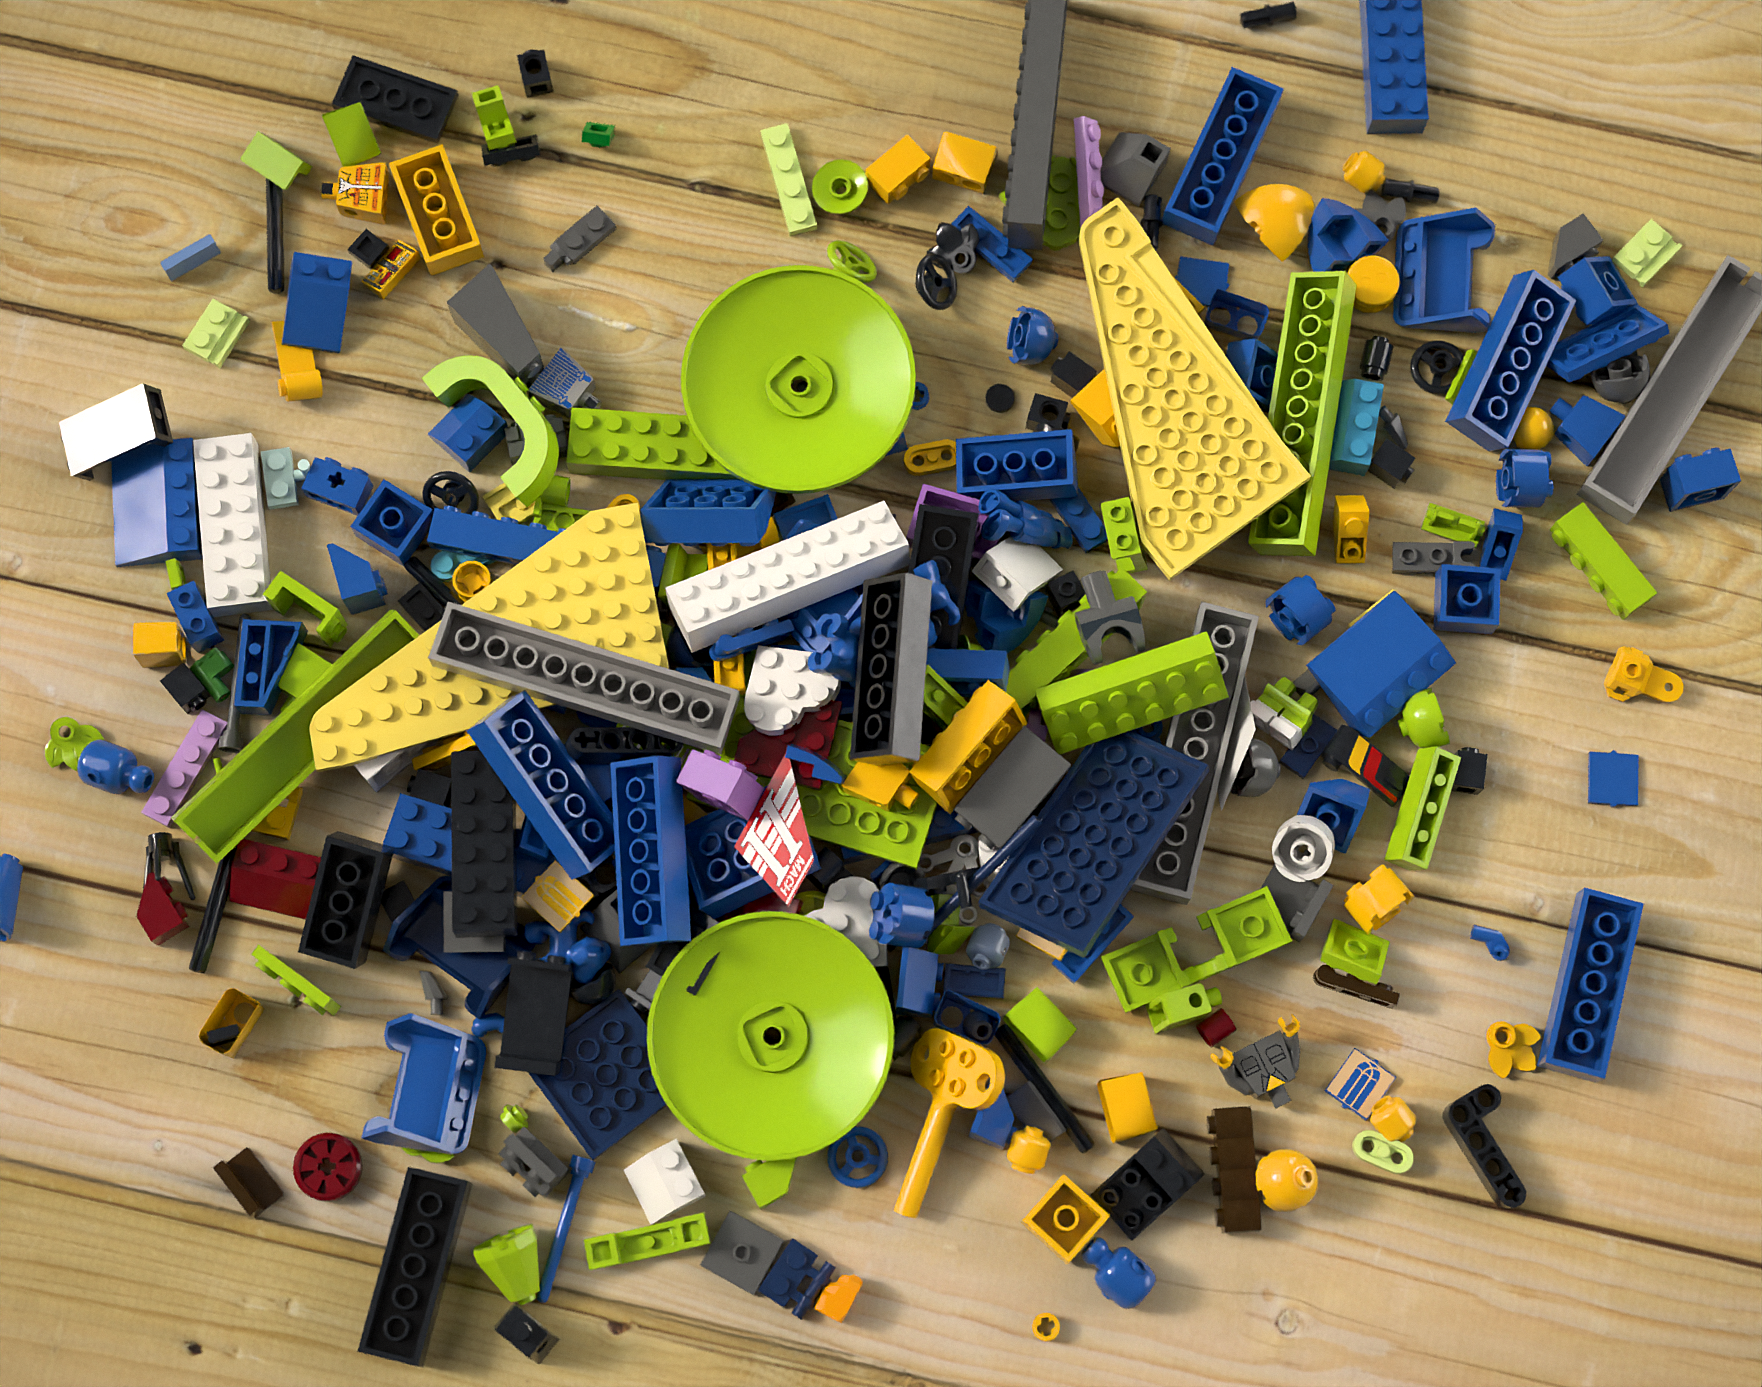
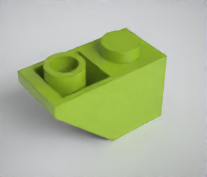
M797 1158L775 1161L767 1160L764 1163L761 1160H756L744 1168L747 1173L743 1174L742 1178L760 1210L788 1194Z

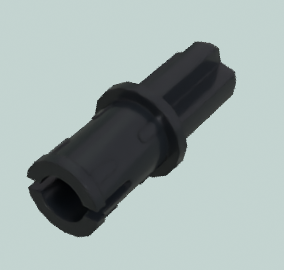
M1293 1L1275 6L1266 4L1264 8L1242 12L1240 14V23L1244 29L1266 24L1270 27L1275 22L1296 19V6Z
M1385 178L1381 195L1396 198L1402 197L1406 199V202L1416 200L1435 204L1438 202L1440 190L1437 187L1414 184V180L1406 182Z
M1150 194L1144 197V215L1140 225L1143 227L1144 232L1151 241V245L1156 251L1159 242V228L1163 226L1161 219L1162 197Z

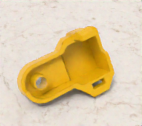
M1626 646L1618 648L1613 664L1610 666L1604 681L1608 697L1620 702H1624L1639 694L1660 702H1672L1680 698L1684 689L1683 682L1678 675L1654 666L1650 657L1643 654V651ZM1666 683L1670 685L1669 691L1665 690ZM1617 688L1624 691V693L1621 695L1613 692V690Z

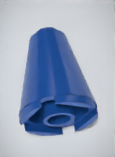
M2 854L0 856V941H6L7 937L9 939L12 937L23 873V866L19 864L20 860L10 854Z

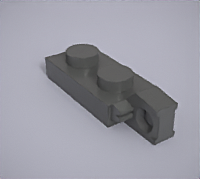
M596 205L554 241L550 246L552 250L543 258L545 265L553 272L563 263L567 266L571 263L576 264L617 229L616 224Z

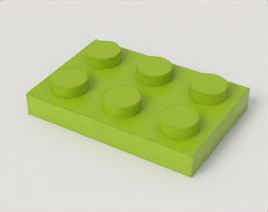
M260 945L252 952L251 955L258 960L255 966L274 980L278 976L282 977L279 983L298 998L305 994L306 997L303 1001L321 1015L328 1011L334 1016L341 1008L332 998Z

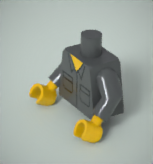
M1291 1014L1292 1022L1285 1026V1021L1282 1017L1278 1019V1024L1284 1031L1283 1035L1279 1030L1234 1053L1221 1046L1224 1054L1220 1059L1214 1053L1210 1055L1211 1060L1219 1065V1069L1230 1087L1245 1096L1251 1095L1254 1099L1268 1093L1275 1109L1291 1101L1284 1084L1296 1078L1295 1073L1299 1070L1300 1043L1297 1031L1300 1028V1023L1294 1014Z

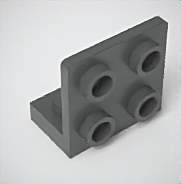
M1274 864L1261 888L1268 886L1290 937L1300 942L1307 934L1334 885L1325 880H1322L1319 884L1312 880H1307L1306 882L1290 880L1283 876Z

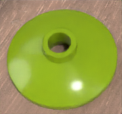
M845 159L833 160L823 165L815 174L812 182V194L816 203L823 210L832 214H846L854 211L863 203L868 193V179L863 169L858 164ZM840 187L847 188L843 194H838L837 190Z

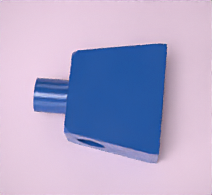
M1584 395L1574 407L1559 397L1549 410V412L1563 421L1555 431V436L1586 466L1590 464L1625 418V415Z

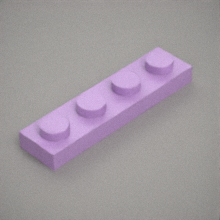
M1085 116L1074 118L1080 229L1087 218L1103 208L1102 196L1104 194L1100 172L1102 157L1099 153L1101 132L1098 122Z
M203 709L200 711L141 811L142 814L170 828L173 823L171 817L185 803L219 745L220 736L223 735V731L227 730L226 721Z

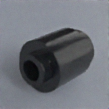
M1373 336L1372 339L1365 341L1359 366L1362 377L1369 380L1382 381L1384 375L1388 373L1394 348L1389 343V339Z
M899 1016L894 1022L893 1061L899 1056L902 1058L922 1037L919 1033L922 1027L911 1016H908L906 1019Z

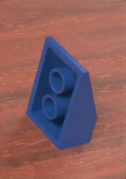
M294 252L290 268L282 345L340 353L352 261Z

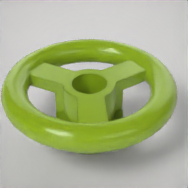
M840 240L833 241L828 245L827 255L834 266L833 270L851 276L862 283L872 282L876 278V266L863 250L849 242ZM836 249H837V250L840 252V254L842 255V257H841L840 259H839V258L837 257V255H836V252H835ZM862 270L867 272L868 274H860L858 272Z

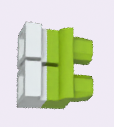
M1282 677L1274 686L1268 683L1263 694L1256 701L1252 700L1250 704L1255 725L1267 734L1270 733L1273 738L1290 750H1293L1313 724L1312 715L1318 707V700L1305 692L1296 702L1290 698L1296 691V686L1286 677Z

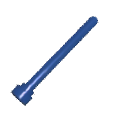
M572 1155L569 1167H572L570 1174H573L542 1275L540 1291L537 1292L536 1298L540 1303H545L549 1299L584 1178L588 1179L589 1173H593L596 1161Z

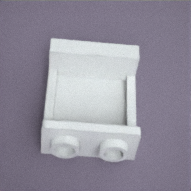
M1010 536L988 550L972 572L1014 612L1021 607L1028 596L1042 587L1046 589L1047 583L1056 579L1063 568L1039 545L1018 542Z

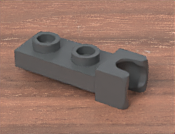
M1454 541L1453 543L1393 542L1392 573L1435 574L1442 564L1475 566L1474 563L1465 562L1461 559L1463 555L1472 554L1475 544L1471 541Z

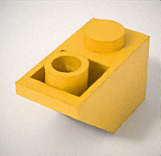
M1364 495L1335 496L1333 533L1336 564L1365 563L1370 511Z

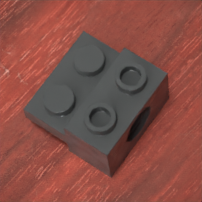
M525 1127L516 1135L511 1133L504 1141L506 1146L498 1153L504 1159L500 1163L501 1166L512 1176L518 1172L526 1180L522 1185L534 1197L540 1193L546 1198L571 1172L566 1165ZM525 1163L531 1168L529 1172L525 1169Z

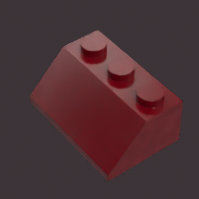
M242 839L238 843L231 868L229 901L306 920L321 857Z

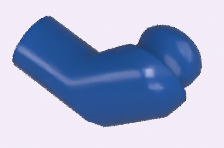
M1473 925L1470 939L1484 942L1495 960L1504 961L1507 959L1510 949L1503 934L1498 930Z
M499 1013L485 1014L480 1020L475 1018L471 1031L473 1035L479 1038L484 1037L487 1032L493 1030L503 1034L505 1017Z

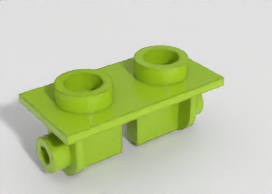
M1429 503L1421 530L1453 541H1471L1475 544L1474 548H1477L1480 536L1482 537L1485 530V521Z

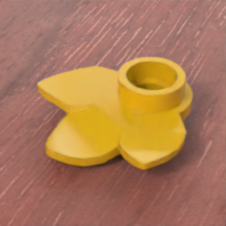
M1499 1021L1492 1024L1487 1030L1486 1040L1491 1047L1488 1054V1062L1493 1072L1504 1079L1509 1074L1511 1067L1520 1071L1535 1070L1536 1059L1531 1045L1541 1038L1539 1032L1532 1026L1524 1023L1512 1026L1507 1022ZM1497 1032L1505 1034V1042L1502 1043L1497 1040Z

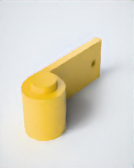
M284 321L272 322L281 379H278L280 397L285 396L287 402L322 398L321 375L319 370L315 368L312 349L282 345Z

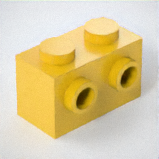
M907 134L865 169L868 185L887 204L894 199L899 200L908 192L909 186L915 181L917 183L921 182L929 174L930 157Z

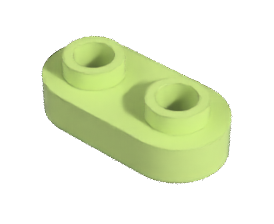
M1365 1130L1356 1135L1353 1140L1352 1148L1357 1158L1385 1171L1401 1174L1409 1170L1413 1164L1412 1150L1406 1144L1397 1140L1393 1142L1388 1141L1381 1133ZM1364 1141L1371 1142L1373 1146L1371 1152H1366L1363 1149ZM1393 1153L1400 1155L1401 1162L1399 1164L1392 1162L1391 1156Z

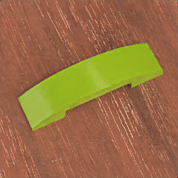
M705 1213L619 1233L583 1239L589 1270L640 1261L711 1244Z

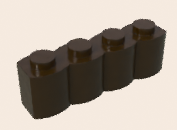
M1251 1106L1214 1108L1211 1110V1116H1207L1206 1121L1208 1134H1213L1214 1146L1209 1147L1210 1164L1216 1165L1217 1177L1212 1178L1213 1196L1219 1197V1208L1215 1209L1214 1212L1216 1227H1221L1222 1234L1259 1232L1262 1230L1259 1191L1256 1186V1156Z

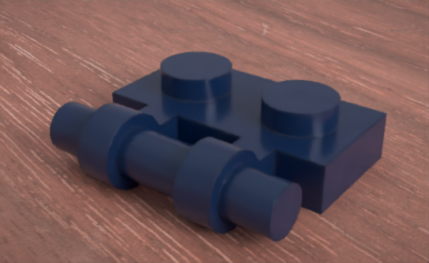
M792 1238L758 1291L783 1308L789 1299L792 1298L798 1302L792 1314L802 1320L807 1311H812L816 1305L814 1300L822 1288L827 1287L831 1282L830 1276L836 1267L825 1261L818 1271L812 1267L818 1255ZM807 1274L813 1281L803 1295L796 1289Z

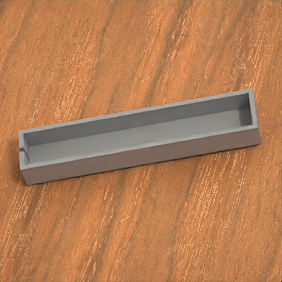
M1727 255L1651 374L1644 390L1636 398L1576 495L1626 525L1636 515L1762 311V275L1755 271L1743 286L1740 282L1748 273L1750 267Z

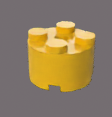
M1384 864L1377 867L1370 874L1371 879L1364 885L1358 882L1346 893L1348 896L1344 899V907L1367 934L1371 933L1372 928L1376 931L1401 912L1399 905L1403 901L1408 905L1414 898V895L1391 868H1386Z

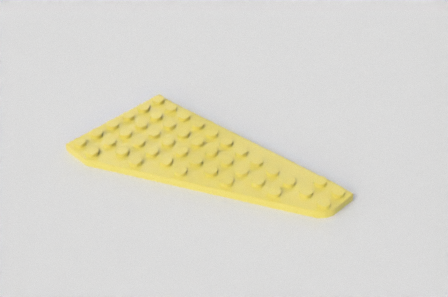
M1117 197L1084 221L1080 229L1079 246L1140 545L1170 581L1309 481L1311 475L1281 440L1151 245L1150 239L1136 218Z
M638 503L590 511L462 604V606L669 669ZM440 620L326 703L314 714L310 723V737L316 771L322 772L352 766L376 759L381 755L467 731L507 699L518 694V692L433 667L428 657L441 623ZM531 697L539 710L557 705Z

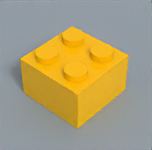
M1063 1174L1020 1223L1065 1264H1068L1110 1215Z

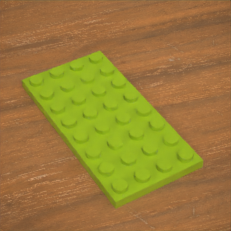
M746 691L745 694L740 695L722 754H718L721 756L720 760L726 763L734 760L739 739L755 730V727L749 723L744 711ZM839 720L829 761L840 768L848 777L858 762L850 760L853 723ZM920 744L919 756L924 755L930 746ZM914 762L902 764L911 770ZM757 776L756 782L763 788L768 786L771 781L769 778ZM911 777L907 786L919 793V797L914 805L908 809L898 801H895L889 811H885L845 793L842 784L823 780L820 791L796 785L809 837L917 870L938 803L915 782L913 777ZM688 792L686 797L688 800L716 808L707 803L699 801L697 798H695L692 794Z

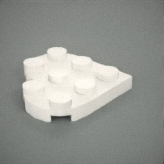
M758 645L745 696L744 711L746 717L758 732L766 735H782L784 730L791 728L795 723L798 725L805 712L819 711V707L826 705L831 699L834 701L840 691L841 681L835 679L832 675L817 674L809 670L808 658L813 652Z
M855 876L840 879L830 885L825 896L824 907L811 911L805 916L822 922L843 934L861 950L873 967L888 966L887 945L871 939L869 935L870 925L873 920V909L870 906V899L873 892H880L876 885L865 878Z

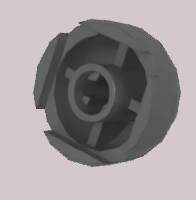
M1635 350L1632 354L1622 356L1610 362L1607 366L1590 372L1595 391L1603 399L1624 404L1640 396L1650 380V367L1647 356L1643 354V357L1637 355V350Z
M1252 738L1230 792L1232 794H1238L1237 796L1257 797L1265 794L1272 788L1281 772V766L1273 748L1262 740Z

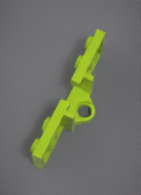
M1268 886L1196 916L1202 931L1213 927L1224 952L1206 962L1181 971L1170 946L1178 941L1172 927L1160 930L1156 934L1102 956L1101 960L1124 1013L1148 1004L1161 994L1191 986L1291 943V937Z

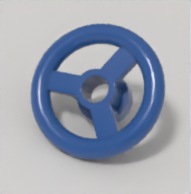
M855 1126L838 1141L829 1145L827 1162L832 1175L840 1183L852 1188H863L872 1185L884 1174L888 1164V1150L883 1139L875 1131L866 1127ZM856 1136H864L870 1139L876 1145L879 1156L870 1155L868 1148L864 1144L857 1142ZM847 1139L849 1145L845 1154L847 1163L840 1170L836 1154L840 1144ZM856 1151H860L864 1155L863 1160L860 1162H855L852 1159V1154ZM867 1164L877 1166L874 1172L865 1178L855 1179L848 1177L854 1168H863Z

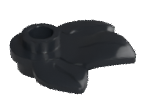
M941 222L936 230V242L938 245L928 249L926 254L942 256L957 273L965 274L970 272L977 262L975 253L979 244L977 229L972 223H969L960 231L952 224ZM961 254L965 255V262L963 264L958 262V257ZM932 262L936 267L942 269L939 264Z

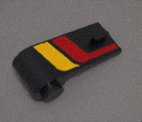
M1340 725L1321 752V756L1324 759L1322 762L1327 768L1335 772L1338 769L1349 771L1391 807L1396 805L1406 790L1410 775L1360 733L1347 725Z

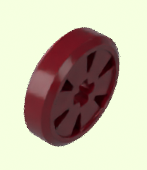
M320 1133L307 1139L298 1149L293 1162V1175L301 1191L313 1199L325 1202L336 1201L350 1194L358 1185L363 1169L362 1157L358 1148L348 1138L336 1133ZM329 1158L331 1163L336 1164V1168L331 1170V1175L327 1176L325 1171L320 1170V1165L325 1164L324 1160Z

